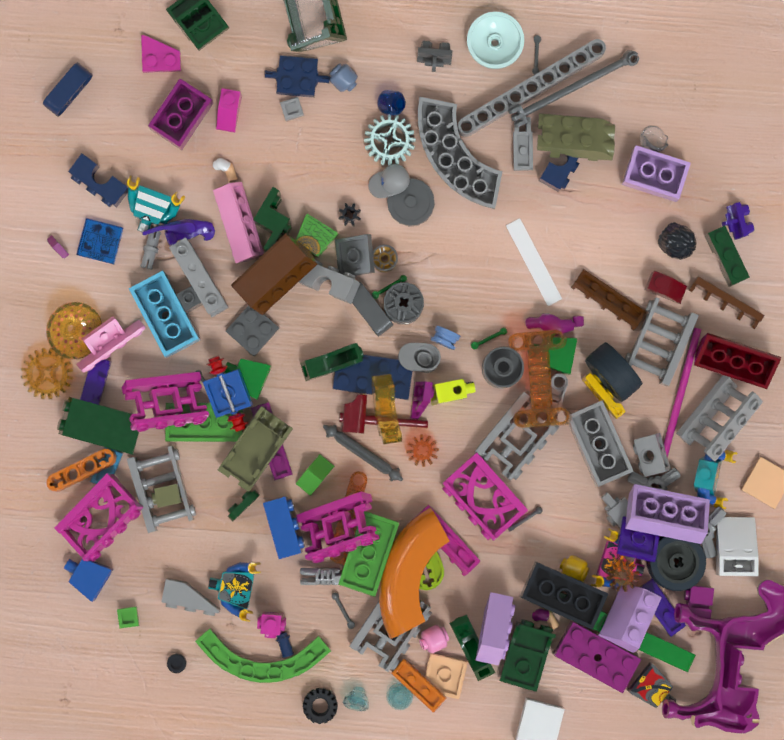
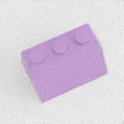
M622 584L599 636L634 653L640 648L662 597L644 588Z

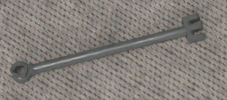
M627 50L620 60L524 109L520 104L508 109L509 114L517 112L511 116L512 121L518 120L514 123L515 128L528 123L527 115L623 66L636 65L639 61L638 53L633 50ZM634 55L635 58H634V60L631 62L630 58Z

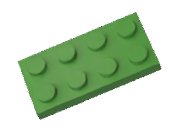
M166 403V410L175 409L174 403ZM196 403L197 406H207L206 411H209V416L204 423L199 425L188 423L182 427L172 425L165 428L166 442H237L243 433V430L235 432V429L230 430L233 424L227 420L231 413L216 418L211 403ZM183 404L182 414L191 413L189 404Z
M364 511L366 525L376 527L377 531H375V534L379 535V539L373 541L372 545H361L356 550L348 553L338 585L375 597L399 522ZM358 526L355 532V537L363 535L359 533Z

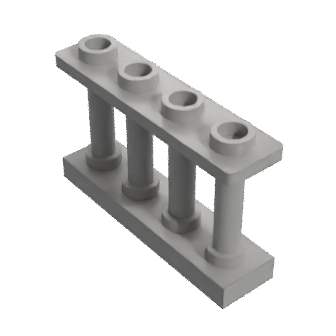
M725 375L719 379L676 433L688 445H691L695 440L706 447L704 452L713 461H716L722 455L723 451L763 403L760 397L753 391L748 396L737 391L736 388L738 386L730 377ZM730 395L742 402L736 411L724 405ZM718 410L730 417L724 426L712 420ZM706 425L718 432L712 441L700 435Z

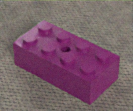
M572 620L553 652L555 657L621 693L625 691L641 661L639 657ZM596 654L601 655L599 661L594 660Z

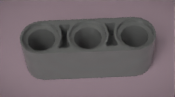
M359 282L360 285L352 304L379 337L390 329L393 323L364 285Z

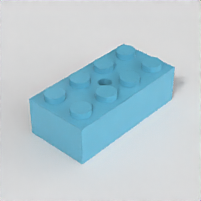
M164 271L129 288L164 357L168 358L200 341L194 326L179 302L176 292ZM163 312L169 313L167 319L162 317Z

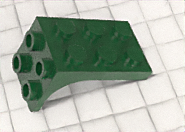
M524 619L521 622L516 621L499 681L537 692L551 643L556 638L553 629L541 624L540 628L535 627L533 622Z

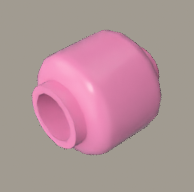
M434 625L421 632L419 643L423 650L433 654L447 647L449 636L444 627Z

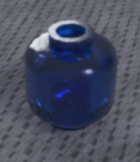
M384 90L378 97L377 105L381 113L395 116L402 113L406 101L401 92Z

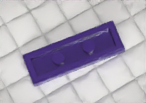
M652 578L640 586V588H644L662 597L654 615L670 637L686 626L685 623H677L675 621V609Z

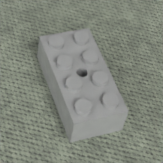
M603 401L565 416L596 487L634 472ZM600 440L602 443L599 448L595 446V441Z

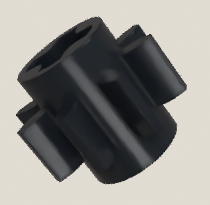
M345 203V209H339V212L343 215L338 219L345 220L344 226L351 223L354 227V221L361 220L357 216L361 209L356 210L355 203L352 207ZM348 210H350L351 213H355L353 214L352 219H349V217H345L347 215Z

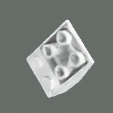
M724 517L716 525V575L758 576V546L755 517Z

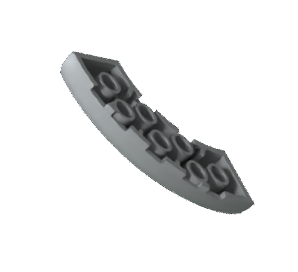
M420 97L418 105L419 134L427 158L434 170L450 188L461 196L481 206L495 209L503 171L495 170L479 162L466 148L458 132L456 120L457 104Z

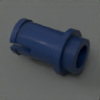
M282 632L275 639L279 644L282 658L294 654L289 640L290 635L287 632Z

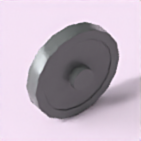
M413 178L410 179L408 187L403 192L390 196L387 199L388 210L392 218L399 224L409 227L418 226L426 222L432 215L435 206L434 194L430 187L423 181Z

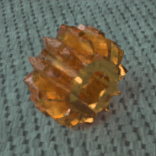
M420 434V442H418L416 437H413L412 439L416 444L414 445L409 442L407 445L413 447V450H406V453L414 454L408 458L409 461L415 457L417 458L414 465L417 466L419 460H422L421 465L425 467L426 459L430 465L433 464L429 458L430 456L437 459L438 456L432 454V451L437 452L439 448L432 449L431 446L437 442L433 441L429 444L431 436H427L426 441H423V434ZM420 445L422 447H427L428 451H426V456H424L423 454L419 455L417 453V451H419V449L417 448Z
M618 559L619 566L612 562L613 570L607 568V572L612 573V575L606 576V579H613L609 586L613 587L616 585V591H620L622 586L623 591L627 592V585L633 589L635 587L631 582H639V579L634 578V575H638L639 571H632L636 568V565L632 564L629 566L630 560L626 559L624 565L622 559ZM620 571L627 572L625 580L618 578Z

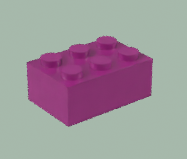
M179 78L148 127L154 133L180 150H183L213 105V101Z

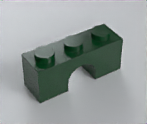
M726 226L705 235L712 253H715L720 261L721 272L728 287L750 278Z

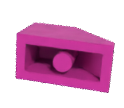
M221 89L217 130L236 132L242 99L240 91Z

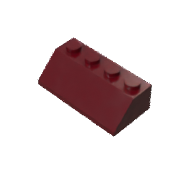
M707 333L702 337L696 350L694 366L768 389L781 361V357Z

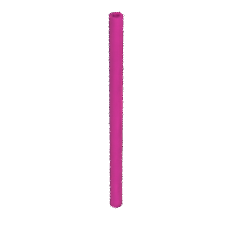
M694 328L663 443L667 458L702 330L699 328Z

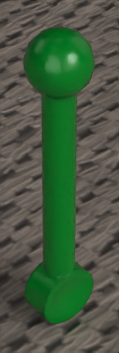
M401 275L400 279L378 292H372V297L377 299L380 294L390 289L393 285L406 282V275Z
M503 327L499 332L479 342H473L471 348L475 350L485 342L500 335H506L508 331Z

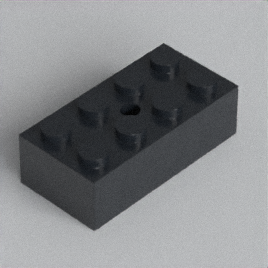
M536 561L520 594L522 599L592 630L608 596V593ZM561 591L567 593L565 598H560L559 594Z

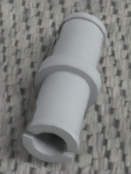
M160 231L155 233L154 238V233L148 235L146 246L143 247L144 255L140 267L145 268L148 261L147 269H153L155 255L159 250L157 246L161 235Z

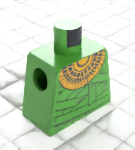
M306 214L296 241L310 250L312 255L319 258L337 238L338 232Z

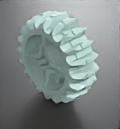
M388 114V120H385L382 115L380 116V123L377 119L373 120L376 126L368 125L372 132L365 131V135L370 137L364 139L365 143H370L365 146V149H372L369 152V156L372 157L376 154L374 161L377 162L381 158V165L385 164V160H388V166L392 165V160H395V164L399 165L398 158L405 162L406 157L404 154L411 156V152L408 149L414 150L415 148L414 145L409 144L416 141L414 137H409L414 134V130L407 131L411 125L407 124L404 126L406 121L404 118L398 122V115L395 116L394 120H391V114ZM391 126L387 133H377L382 127ZM396 128L403 132L406 142L396 137ZM392 133L393 141L395 142H391L387 149V140L385 138L391 136ZM374 139L384 144L383 153L376 148ZM393 147H403L400 152L388 155Z

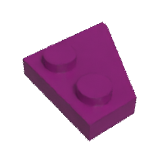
M414 382L410 418L419 419L430 403L431 398L434 396L433 382Z

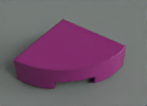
M52 235L47 239L50 246L62 258L65 259L69 255Z

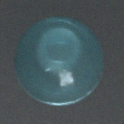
M402 683L394 684L387 691V702L395 710H404L412 704L413 693Z
M354 687L353 691L344 697L343 705L354 711L368 710L369 700L364 693L365 689Z

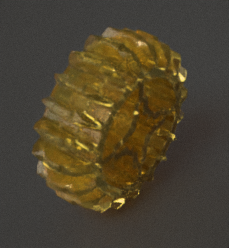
M42 348V354L35 350L36 357L29 354L28 357L31 362L24 361L28 368H21V371L27 372V375H22L21 379H28L23 385H31L27 391L31 393L35 390L34 397H38L41 393V399H45L47 394L50 400L53 399V393L56 397H60L59 390L66 393V389L63 386L70 387L71 384L66 381L67 379L73 380L72 376H68V373H72L73 369H67L71 362L67 361L64 363L67 356L63 355L60 357L61 351L59 350L54 354L53 348L49 349L48 354L46 348ZM53 358L56 362L46 367L40 360ZM36 366V368L39 371V376L36 378V381L34 382L33 369ZM59 366L62 369L60 382L56 378V371L59 369ZM43 369L48 370V371H49V369H51V371H50V373H49V374L51 375V376H50L51 378H49V377H45V378H44L45 372H44ZM46 381H49L52 384H54L55 387L52 389L43 390L38 386Z

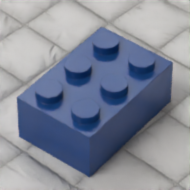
M286 496L263 503L278 559L302 553V548L305 547L303 537H299L297 533L300 527L297 517L293 518L291 512L295 510L292 499L288 500Z

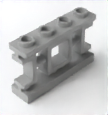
M525 392L519 396L475 450L486 461L494 454L506 464L507 467L503 470L502 474L510 481L513 478L516 480L522 474L521 468L525 463L527 465L531 463L535 458L533 453L537 448L541 450L547 443L546 437L549 434L553 436L559 429L557 424L560 421L552 414H549L544 421L530 410L536 401ZM527 402L528 405L524 411L531 417L525 424L518 419L511 424L510 420ZM538 421L545 427L550 421L552 424L539 440L534 443L533 441L538 435L530 430L532 426ZM516 425H519L531 435V438L521 450H518L505 439ZM502 431L504 434L499 440L507 446L500 454L493 448L487 454L485 451ZM512 451L519 456L526 451L525 457L510 473L509 470L513 465L506 458Z
M420 601V607L424 609L422 614L426 622L432 613L429 611L431 606ZM378 602L349 647L362 655L367 647L383 657L378 666L389 672L390 669L394 671L400 662L397 658L401 653H406L410 647L409 640L411 637L416 638L421 628L418 625L410 631L399 635L395 640L390 639L379 630L383 625V620ZM375 623L377 626L373 632L381 638L375 646L368 641L365 642L363 647L360 646ZM387 641L395 647L399 641H402L388 664L385 663L389 655L383 652L382 649Z

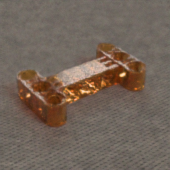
M559 330L515 333L509 338V346L517 352H528L531 409L520 410L515 413L513 420L516 426L520 428L565 426L572 420L569 410L562 407L553 408L549 350L561 349L567 343L566 336ZM555 335L561 336L559 344H553L552 339ZM537 336L542 337V343L539 346H535L533 343L534 338ZM517 338H522V346L518 348L515 347V340ZM564 411L567 415L566 419L563 422H559L557 416L560 412ZM541 413H546L547 420L544 423H540L538 420ZM526 414L528 421L522 425L519 422V418L521 415Z

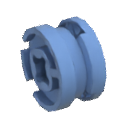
M436 326L435 336L431 337L430 340L455 350L454 344L456 341H459L461 336L446 328Z

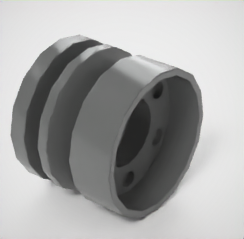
M408 282L398 283L386 292L384 311L392 322L399 325H408L415 322L422 313L424 298L421 291L415 285ZM400 299H403V300H406V299H407V300H408V303H407V306H408V307H406V308H405V306H401V307H400V306H399V304H400V302H401Z

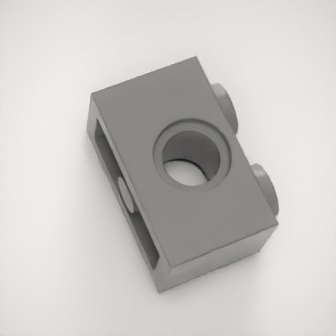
M661 433L634 440L633 449L639 457L640 462L638 466L644 477L671 470ZM648 450L653 452V460L647 457Z

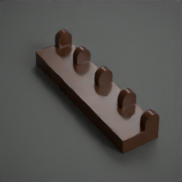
M585 269L582 270L571 286L573 290L577 288L586 295V299L591 298L602 305V310L606 308L618 316L617 320L620 321L622 319L630 324L633 331L646 314L645 310Z
M699 276L695 278L688 290L693 292L695 287L706 292L703 300L707 301L711 295L723 302L720 307L722 311H724L727 305L739 312L736 318L739 321L743 315L754 321L751 326L753 329L757 327L758 323L765 316Z

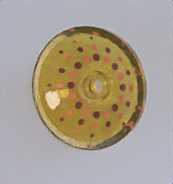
M65 303L51 314L47 322V341L52 350L64 358L80 359L91 354V351L82 338L102 324L101 318L91 306L85 303ZM72 325L73 329L68 331V327Z

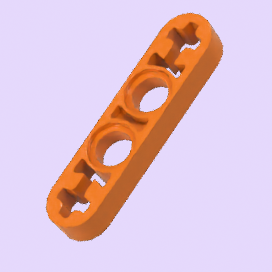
M102 449L50 475L46 482L47 487L51 491H62L112 466L116 462V454L110 449ZM105 453L111 455V457L108 458L109 462H98L97 460L105 458ZM93 461L94 469L89 472L86 470V463ZM72 469H75L78 473L77 478L74 480L69 478V472ZM64 478L66 480L59 482L58 487L53 486L54 479L61 480Z

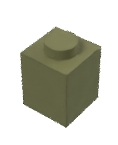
M178 484L155 488V493H152L154 505L157 504L158 508L183 503Z

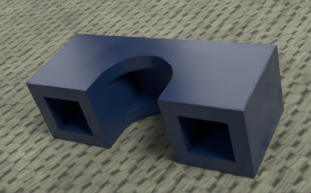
M81 153L68 171L72 175L70 178L79 185L81 182L87 186L86 190L92 195H100L102 197L101 201L108 207L113 205L117 208L127 195L128 187L114 176L105 184L96 183L94 176L99 166Z
M566 155L567 163L562 166L549 162L539 181L557 192L561 188L565 190L570 181L567 178L569 173H574L580 164L576 162L578 158Z

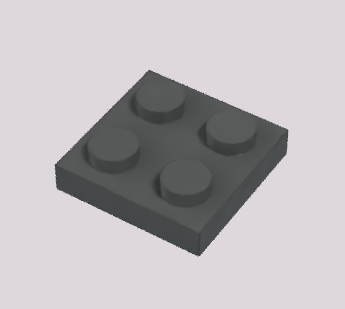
M371 234L335 240L338 273L344 275L347 272L354 276L375 273Z
M248 305L226 332L255 357L280 328L268 317L261 315Z

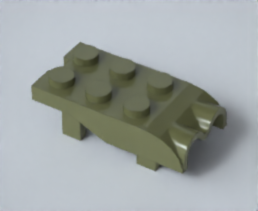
M539 113L538 129H542V134L538 135L537 150L550 151V157L559 158L561 153L575 158H588L589 161H598V159L613 160L615 124L598 118Z
M261 406L217 470L228 478L232 475L240 481L238 483L239 486L250 492L293 428Z

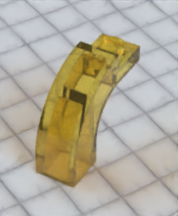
M391 374L373 376L372 395L379 436H381L383 444L402 442V433L395 408V387Z

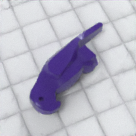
M181 219L142 231V235L166 230L165 236L169 246L174 245L178 240L184 238L189 240L199 234L204 237V241L211 240L215 235L212 223L194 219Z

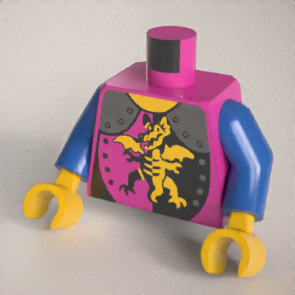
M610 528L608 529L611 531L610 537L604 536L607 542L597 573L592 575V577L596 578V583L591 584L594 587L621 585L625 580L630 579L631 573L642 576L645 565L635 562L636 558L616 554L619 534Z

